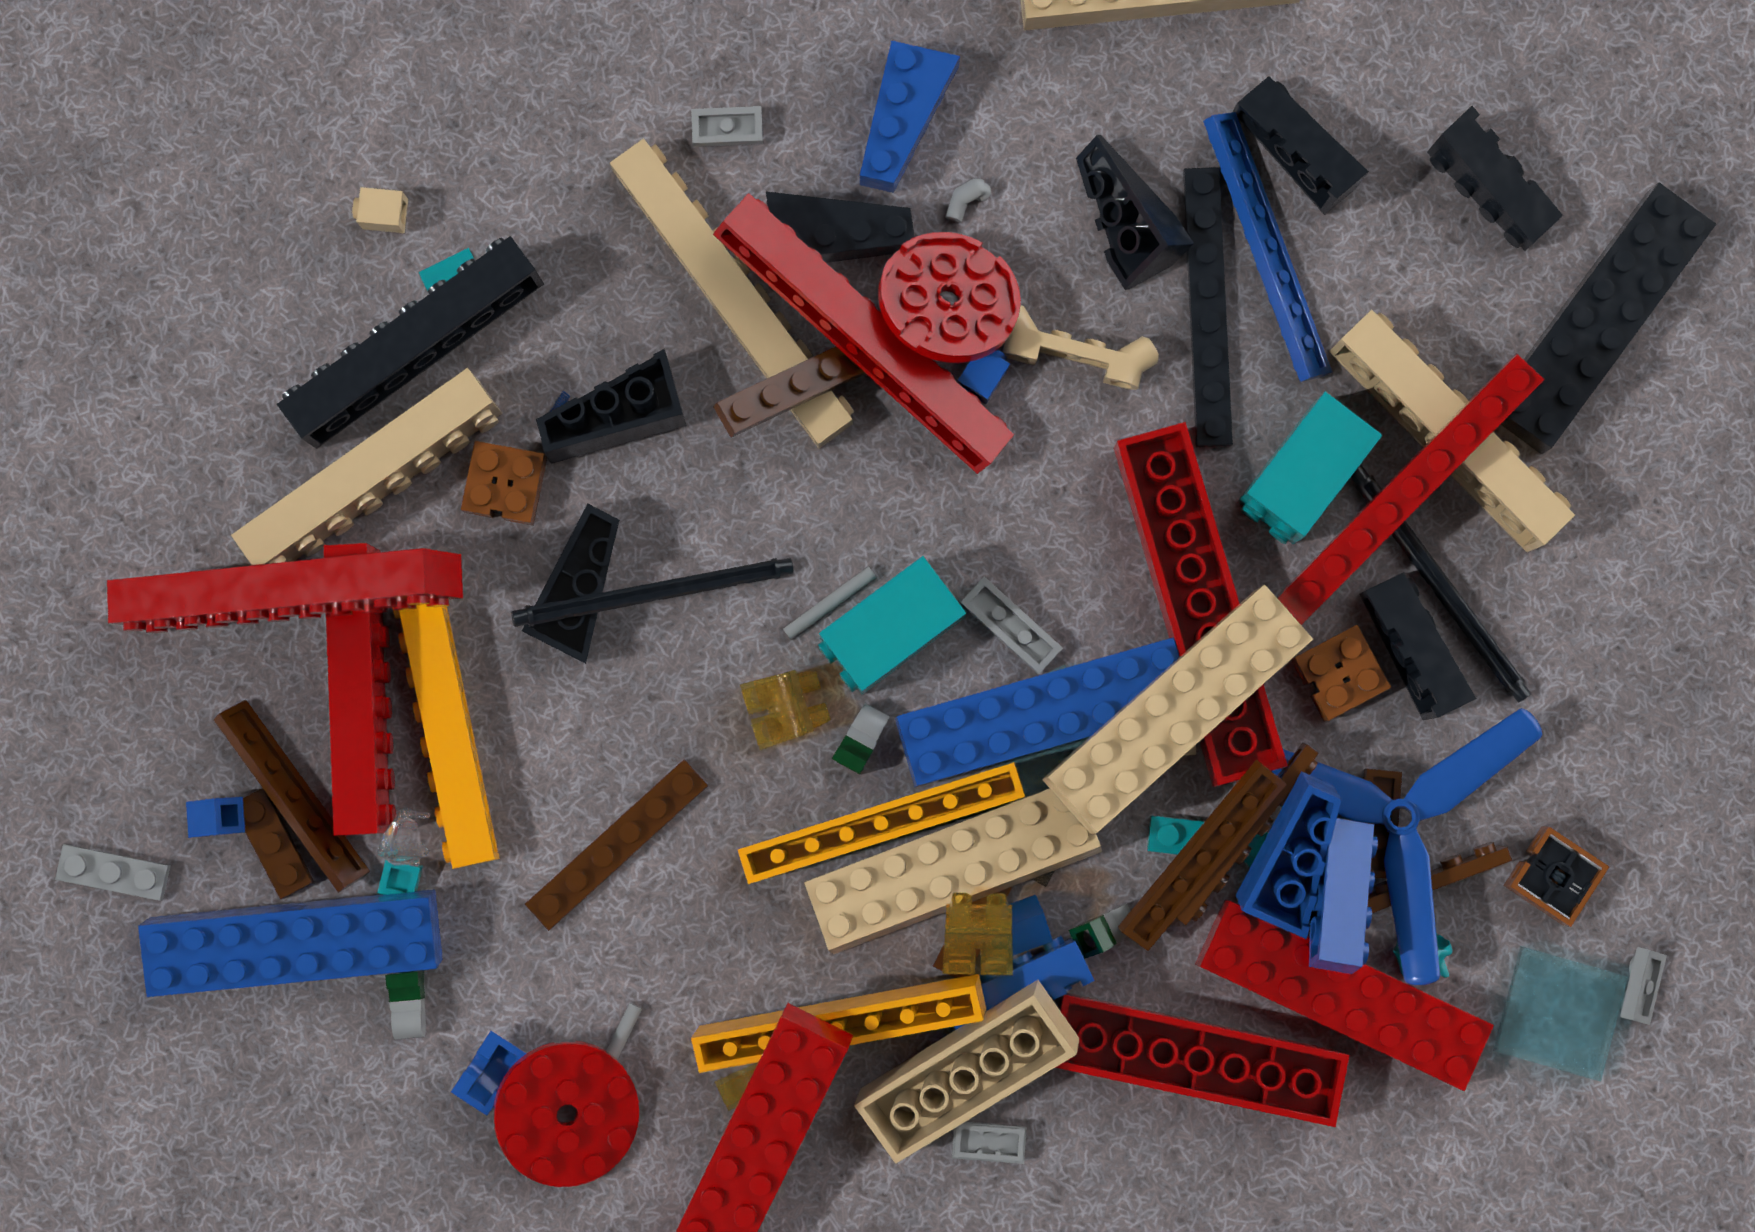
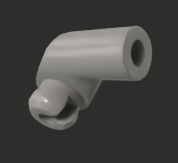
M973 178L957 187L953 192L945 218L962 223L968 203L974 200L986 201L990 197L991 187L989 184L984 183L983 179Z

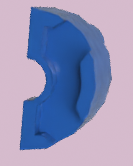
M490 1031L451 1093L488 1116L494 1108L495 1097L504 1076L526 1053L493 1031Z

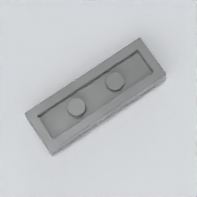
M985 576L960 602L965 609L1038 675L1063 649L1061 645Z
M63 844L55 880L162 901L171 865Z

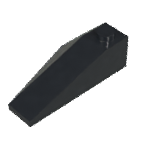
M1096 135L1076 157L1087 197L1096 199L1099 208L1100 218L1095 219L1097 230H1105L1110 248L1104 251L1107 263L1125 290H1129L1173 266L1194 244L1176 215L1102 135Z

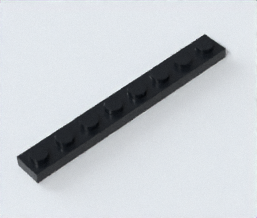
M1219 167L1184 168L1186 232L1194 243L1187 250L1196 447L1232 446Z

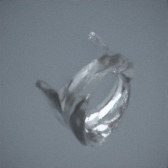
M408 807L398 810L394 821L386 829L377 849L378 855L394 866L410 865L418 867L420 859L428 856L430 850L420 841L412 839L414 831L418 828L415 819H427L431 816L430 813L414 812Z

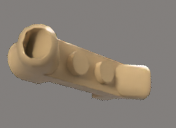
M1022 305L1015 327L1006 340L1002 351L1008 359L1031 365L1036 364L1040 352L1106 369L1103 383L1130 390L1139 389L1142 372L1156 365L1159 359V354L1152 341L1143 336L1115 351L1105 348L1106 344L1098 340L1085 339V343L1072 340V335L1063 331L1052 330L1051 334L1041 332L1037 329Z

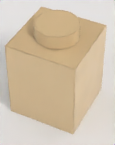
M360 187L359 198L355 197L353 201V218L357 219L356 222L364 230L405 233L408 198L403 191Z

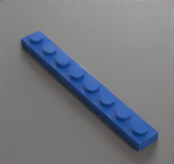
M1236 112L1212 115L1203 121L1208 138L1215 151L1221 173L1225 178L1233 205L1238 213L1245 237L1251 248L1257 270L1261 275L1269 302L1274 310L1281 329V335L1287 345L1300 382L1330 374L1332 369Z

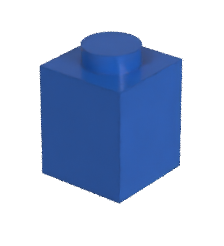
M997 349L984 358L970 361L957 380V383L967 392L976 395L981 402L987 404L1009 369L1010 363L1005 361L1007 356Z
M243 797L213 798L186 802L188 838L245 833Z
M1036 895L995 909L999 919V923L994 924L1000 945L1008 944L1012 956L1053 942L1045 914Z

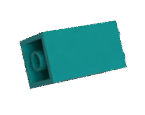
M1325 391L1313 402L1237 502L1243 506L1241 512L1256 523L1262 520L1270 526L1269 533L1279 542L1286 544L1289 541L1295 544L1310 531L1382 437V434Z
M922 556L819 633L822 642L818 644V648L830 664L836 660L843 669L839 673L840 677L850 691L854 692L858 689L863 695L965 618L966 612L925 557Z

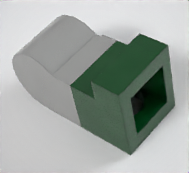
M865 703L833 755L832 760L860 775L880 739L879 736L890 716Z
M1127 903L1068 930L1072 939L1076 941L1084 959L1109 950L1115 944L1121 942L1123 938L1127 937L1118 928L1131 911ZM1088 929L1095 943L1094 948L1086 944L1083 936L1084 930Z
M424 970L386 974V989H388L391 1026L394 1039L425 1037Z

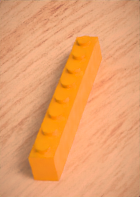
M426 604L416 605L417 609L394 610V607H392L395 618H401L403 632L398 634L399 643L403 654L408 653L410 667H406V677L409 687L415 688L418 700L413 702L415 719L417 723L422 722L425 736L420 737L424 758H430L432 771L427 773L428 783L431 792H437L439 806L435 807V817L438 827H444L447 840L442 842L444 859L446 863L451 862L452 869L500 859L447 606L426 607Z
M1013 762L738 849L747 882L751 884L1026 796L1016 764Z
M979 974L798 1007L852 1034L853 1038L850 1045L981 1022L984 1020L987 1009ZM784 1010L699 1026L691 1037L699 1073L759 1062Z

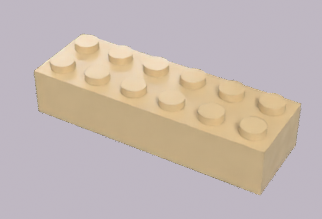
M1036 980L987 1010L983 1021L961 1026L862 1087L854 1107L896 1164L1075 1056L1080 1038L1040 981Z

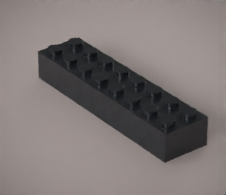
M1660 182L1651 188L1524 358L1545 380L1500 425L1540 454L1552 449L1716 226V223Z
M509 236L505 240L499 238L493 241L486 248V254L476 261L470 259L464 262L457 269L458 274L447 282L446 280H440L429 288V295L418 303L416 300L407 303L399 310L398 313L400 315L390 323L385 321L378 324L370 331L369 334L371 336L361 344L356 342L349 345L341 352V358L331 365L326 363L318 367L311 374V380L302 386L297 384L285 391L282 395L283 400L277 403V406L300 438L317 449L543 286L544 283L513 238Z

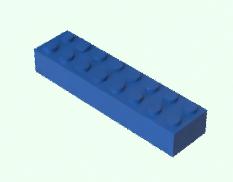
M1174 637L897 716L895 721L914 787L916 788L1089 738L1179 658Z
M435 889L415 891L413 893L381 894L149 917L138 925L147 997L437 969L443 960Z

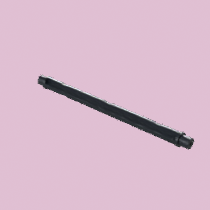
M1362 465L1351 476L1357 484L1355 488L1359 490L1367 503L1382 490L1374 476H1370ZM1404 521L1391 534L1428 585L1434 590L1436 596L1479 654L1483 656L1490 669L1505 687L1507 693L1511 692L1518 703L1531 695V692L1523 683L1525 681L1523 677L1520 676L1505 654L1502 653L1497 643L1414 531Z
M773 558L771 561L576 597L564 601H555L535 606L526 605L525 609L511 611L514 627L523 625L532 627L534 624L567 617H576L649 603L655 600L732 587L738 584L773 578L776 580L780 579L783 575L793 574V563L791 558L782 560Z

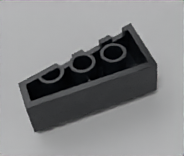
M1270 76L1237 102L1233 112H1236L1239 120L1324 215L1352 193L1369 172L1290 96L1282 83L1279 81L1275 82Z
M1471 106L1441 134L1427 151L1431 156L1430 162L1439 172H1447L1456 181L1454 183L1455 188L1462 196L1466 198L1472 197L1480 206L1479 211L1481 215L1490 223L1496 222L1505 231L1504 237L1513 247H1521L1526 251L1563 214L1534 180L1525 181L1522 177L1524 171L1520 162L1515 156L1504 155L1501 152L1497 143L1500 138L1491 128L1487 131L1482 129L1475 120L1480 114Z
M766 191L767 206L770 212L782 223L789 225L795 231L796 236L808 247L818 251L826 263L891 255L896 253L903 243L914 238L911 208Z
M665 348L653 354L654 357L640 365L637 363L626 369V373L609 382L604 381L595 386V390L580 398L576 397L536 419L543 449L551 464L687 426Z
M587 503L535 605L603 593L619 519ZM598 612L534 624L532 627L524 625L522 632L586 664Z
M1403 572L1359 593L1423 721L1439 718L1477 699L1438 633L1433 617L1419 600V590L1411 577L1407 578Z

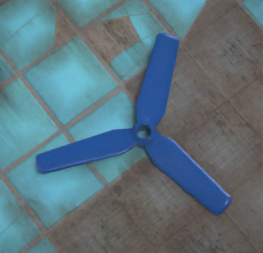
M1521 708L1421 774L1404 799L1392 800L1372 782L1319 762L1310 774L1335 787L1342 799L1338 812L1339 815L1356 822L1384 825L1385 829L1389 832L1384 867L1404 980L1410 985H1427L1436 982L1440 978L1430 858L1416 830L1419 821L1448 813L1542 737L1540 724L1526 709ZM1283 749L1286 762H1288L1294 753ZM1282 768L1273 770L1272 772L1278 775ZM1396 809H1405L1410 813L1412 820L1406 827H1397L1392 823L1390 815Z

